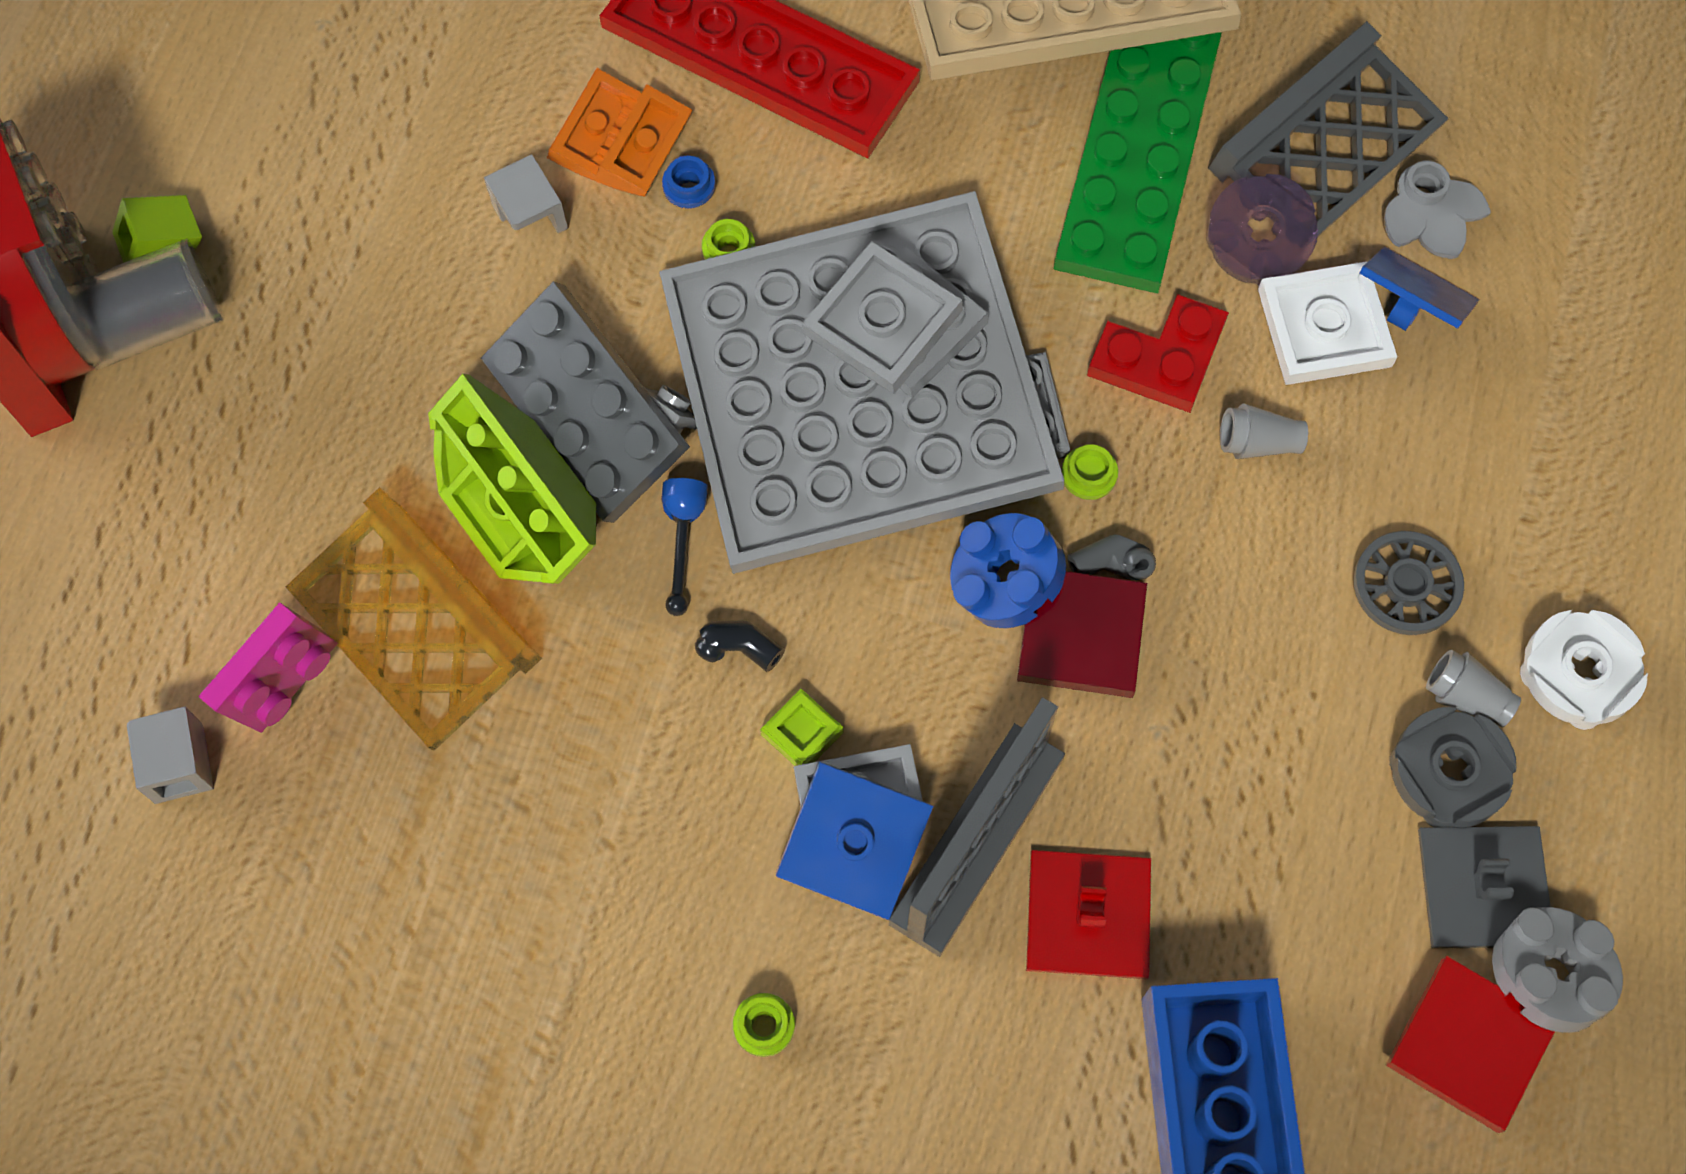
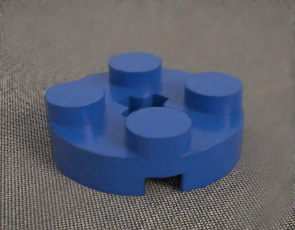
M1008 513L992 517L985 522H972L962 531L959 539L960 546L956 550L950 571L953 595L967 612L986 626L1014 628L1027 624L1038 616L1034 612L1035 610L1040 608L1047 599L1053 602L1060 593L1066 574L1065 554L1050 530L1039 519L1024 514ZM1009 560L1019 564L1018 570L1009 572L1007 581L1001 582V578L997 575L1001 565Z

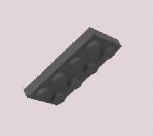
M553 281L481 357L518 409L537 423L596 502V513L603 522L614 523L690 448L568 288L563 284Z

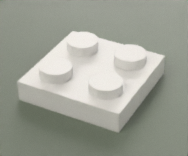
M1367 262L1261 280L1258 292L1285 385L1393 367L1397 354L1375 283L1359 273Z

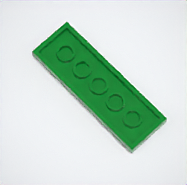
M1222 32L1110 51L1053 270L1156 294L1159 293Z

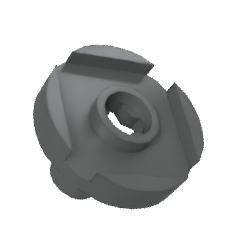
M1441 707L1425 712L1405 729L1389 757L1392 777L1399 795L1412 811L1423 817L1434 828H1465L1480 824L1502 808L1511 795L1513 773L1516 771L1514 749L1504 732L1493 721L1478 713L1473 717L1465 712H1455L1458 708ZM1447 754L1453 761L1462 758L1466 762L1467 767L1461 773L1464 781H1456L1453 777H1446L1440 769L1443 765L1441 755Z

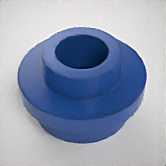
M682 156L670 163L662 178V187L666 198L672 204L681 208H696L705 204L713 196L716 186L712 169L703 160L695 156ZM687 182H693L697 184L696 186L690 188L681 187L683 184Z

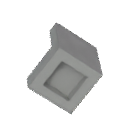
M532 154L484 177L493 208L501 221L508 220L514 230H519L548 216L557 233L568 229L562 203Z
M186 706L133 719L127 723L136 789L154 804L214 789L203 724Z

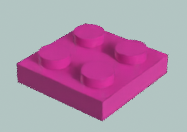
M279 602L198 697L214 711L262 733L267 726L276 724L286 715L291 707V698L306 681L317 677L325 669L330 660V652L338 643L322 629Z

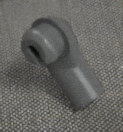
M1117 534L1105 537L1067 555L1069 566L1074 573L1092 575L1105 569L1130 580H1142L1151 576L1156 568V558L1149 548Z

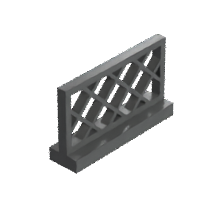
M1367 21L1227 141L1208 168L1222 183L1230 177L1302 251L1449 119L1375 45L1381 35ZM1369 66L1385 80L1386 94L1361 91V73ZM1350 83V90H1343ZM1329 101L1350 103L1351 124L1326 122V104ZM1362 104L1386 106L1387 128L1362 125ZM1398 108L1413 109L1427 124L1421 130L1398 129ZM1315 114V121H1307ZM1293 132L1315 134L1316 156L1291 154L1290 135ZM1326 135L1351 137L1352 159L1327 157ZM1362 138L1387 140L1388 159L1385 162L1363 160ZM1399 141L1406 142L1401 148H1399ZM1279 145L1280 153L1272 152ZM1258 163L1280 165V187L1263 186L1249 171ZM1291 166L1316 168V190L1291 188ZM1327 169L1352 171L1353 190L1350 193L1328 191ZM1363 172L1371 173V174L1364 180ZM1291 201L1317 203V222L1309 230H1306L1291 215ZM1328 204H1337L1328 212Z
M1043 697L1023 728L1014 723L889 919V926L938 957H941L1064 759L1065 753L1048 743L1058 706Z

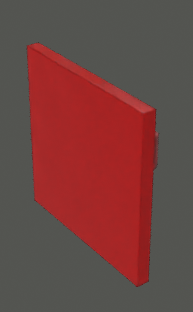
M1031 850L1026 971L1148 980L1150 964L1151 858Z

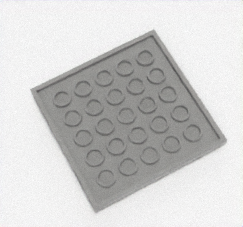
M975 191L659 271L725 548L733 574L1064 490V478ZM871 241L895 257L907 247L988 312V324L913 398L900 388L895 394H892L804 335L802 323Z

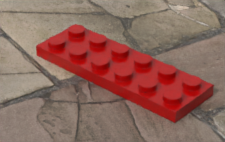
M610 0L599 15L603 29L869 159L920 82V69L777 0Z

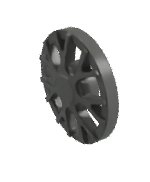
M1398 531L1377 538L1364 550L1355 567L1354 590L1362 609L1375 623L1395 633L1421 635L1442 627L1458 610L1464 594V577L1457 559L1441 542L1422 533ZM1399 543H1407L1406 549L1403 550ZM1413 544L1430 551L1425 564L1417 559L1409 558ZM1388 545H1391L1399 559L1391 567L1386 564L1378 550ZM1434 555H1436L1441 561L1437 563L1433 562ZM1371 556L1376 564L1368 562ZM1446 567L1452 582L1434 584V577L1431 571ZM1365 570L1384 575V585L1366 584ZM1453 589L1452 596L1444 590ZM1429 594L1449 604L1444 613H1438L1425 603ZM1383 595H1387L1390 600L1396 603L1395 607L1387 614L1383 613L1374 604V601ZM1415 606L1419 613L1420 623L1404 622L1403 607ZM1427 615L1430 616L1432 620L1428 621Z

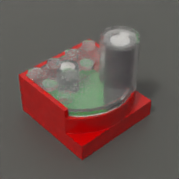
M0 119V402L32 438L74 421L60 383L93 370L102 369L223 321L224 315L209 278L188 238L100 272L90 254L85 255L81 244L88 240L75 212H68L58 187L54 182H48L46 173L33 151L24 154L28 152L27 147L14 121L10 119L2 122Z

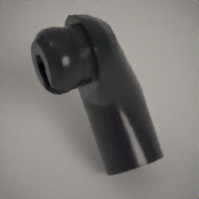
M744 620L710 621L699 630L701 636L695 642L696 653L708 662L721 660L725 655V651H740L766 672L771 671L778 664L785 652V649L752 623Z

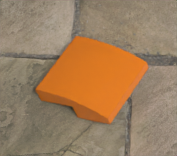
M596 68L549 148L547 159L606 186L645 197L693 110L646 84L641 93L601 69Z

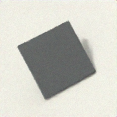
M1540 826L1437 827L1418 829L1431 948H1494L1498 938L1523 910L1551 907Z

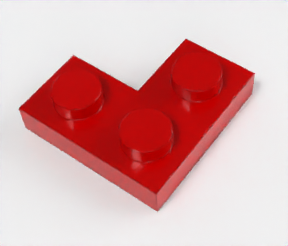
M1177 294L1160 339L1107 321L1090 362L1087 376L1191 413L1229 312Z

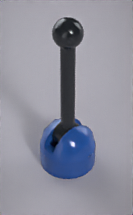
M690 478L668 479L663 482L661 500L664 512L671 520L677 523L672 595L667 598L665 603L666 610L673 616H681L688 609V601L683 596L688 523L697 519L705 510L707 504V484Z

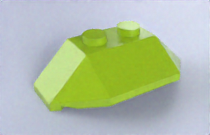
M462 374L428 413L430 429L434 430L433 455L438 494L499 578L559 584L596 545V502L531 417L471 375Z

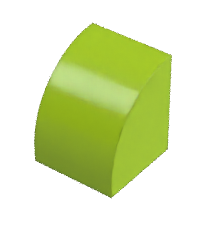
M186 195L122 198L112 231L127 274L177 254L182 259H185L197 248L202 239Z

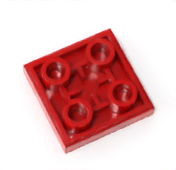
M1445 956L1439 962L1386 1066L1499 1134L1506 1130L1555 1031L1540 1027L1523 1016L1520 1012L1525 1007L1515 999L1513 994L1508 993L1505 996L1498 985L1452 958Z

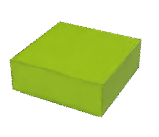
M800 689L760 729L761 736L794 766L815 762L844 733V730L839 722Z

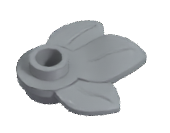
M1421 161L1408 167L1401 174L1397 183L1398 196L1388 204L1385 210L1384 222L1386 233L1395 246H1404L1419 239L1421 245L1433 255L1455 259L1459 257L1466 242V222L1484 219L1490 215L1491 211L1484 195L1474 185L1468 182L1450 180L1448 171L1442 165L1433 161ZM1417 187H1423L1430 193L1422 192Z

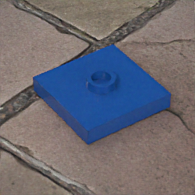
M819 761L775 876L889 920L932 812L933 805Z

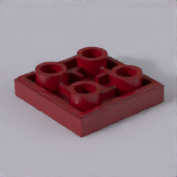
M1066 571L1063 586L1054 601L1051 602L1047 599L1040 608L1034 611L1038 616L1024 624L1017 681L1133 698L1136 691L1148 583Z

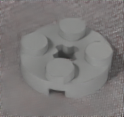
M1553 907L1523 910L1498 938L1493 949L1492 964L1494 976L1504 995L1506 996L1511 991L1515 999L1525 1007L1520 1013L1532 1023L1548 1030L1572 1033L1588 1028L1614 1009L1621 996L1623 987L1622 968L1619 958L1613 949L1615 941L1610 930L1601 922L1596 920L1586 921L1583 917L1567 910ZM1552 958L1557 959L1567 968L1569 975L1564 981L1557 979L1556 970L1546 966L1545 961H1550Z

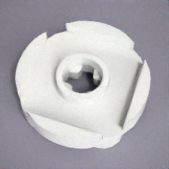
M1572 610L1563 611L1545 621L1529 640L1525 649L1524 662L1520 667V676L1522 682L1530 689L1536 701L1551 715L1569 722L1578 729H1592L1599 724L1609 723L1618 719L1641 698L1647 686L1648 673L1644 675V665L1641 659L1645 652L1637 635L1625 623L1613 615L1596 610H1591L1589 614L1581 612L1570 613ZM1572 656L1580 661L1587 656L1592 658L1596 663L1592 671L1598 679L1592 680L1589 677L1582 678L1574 670L1575 666L1572 663Z

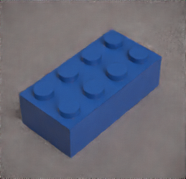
M1278 978L1151 986L1141 999L1161 1174H1305Z

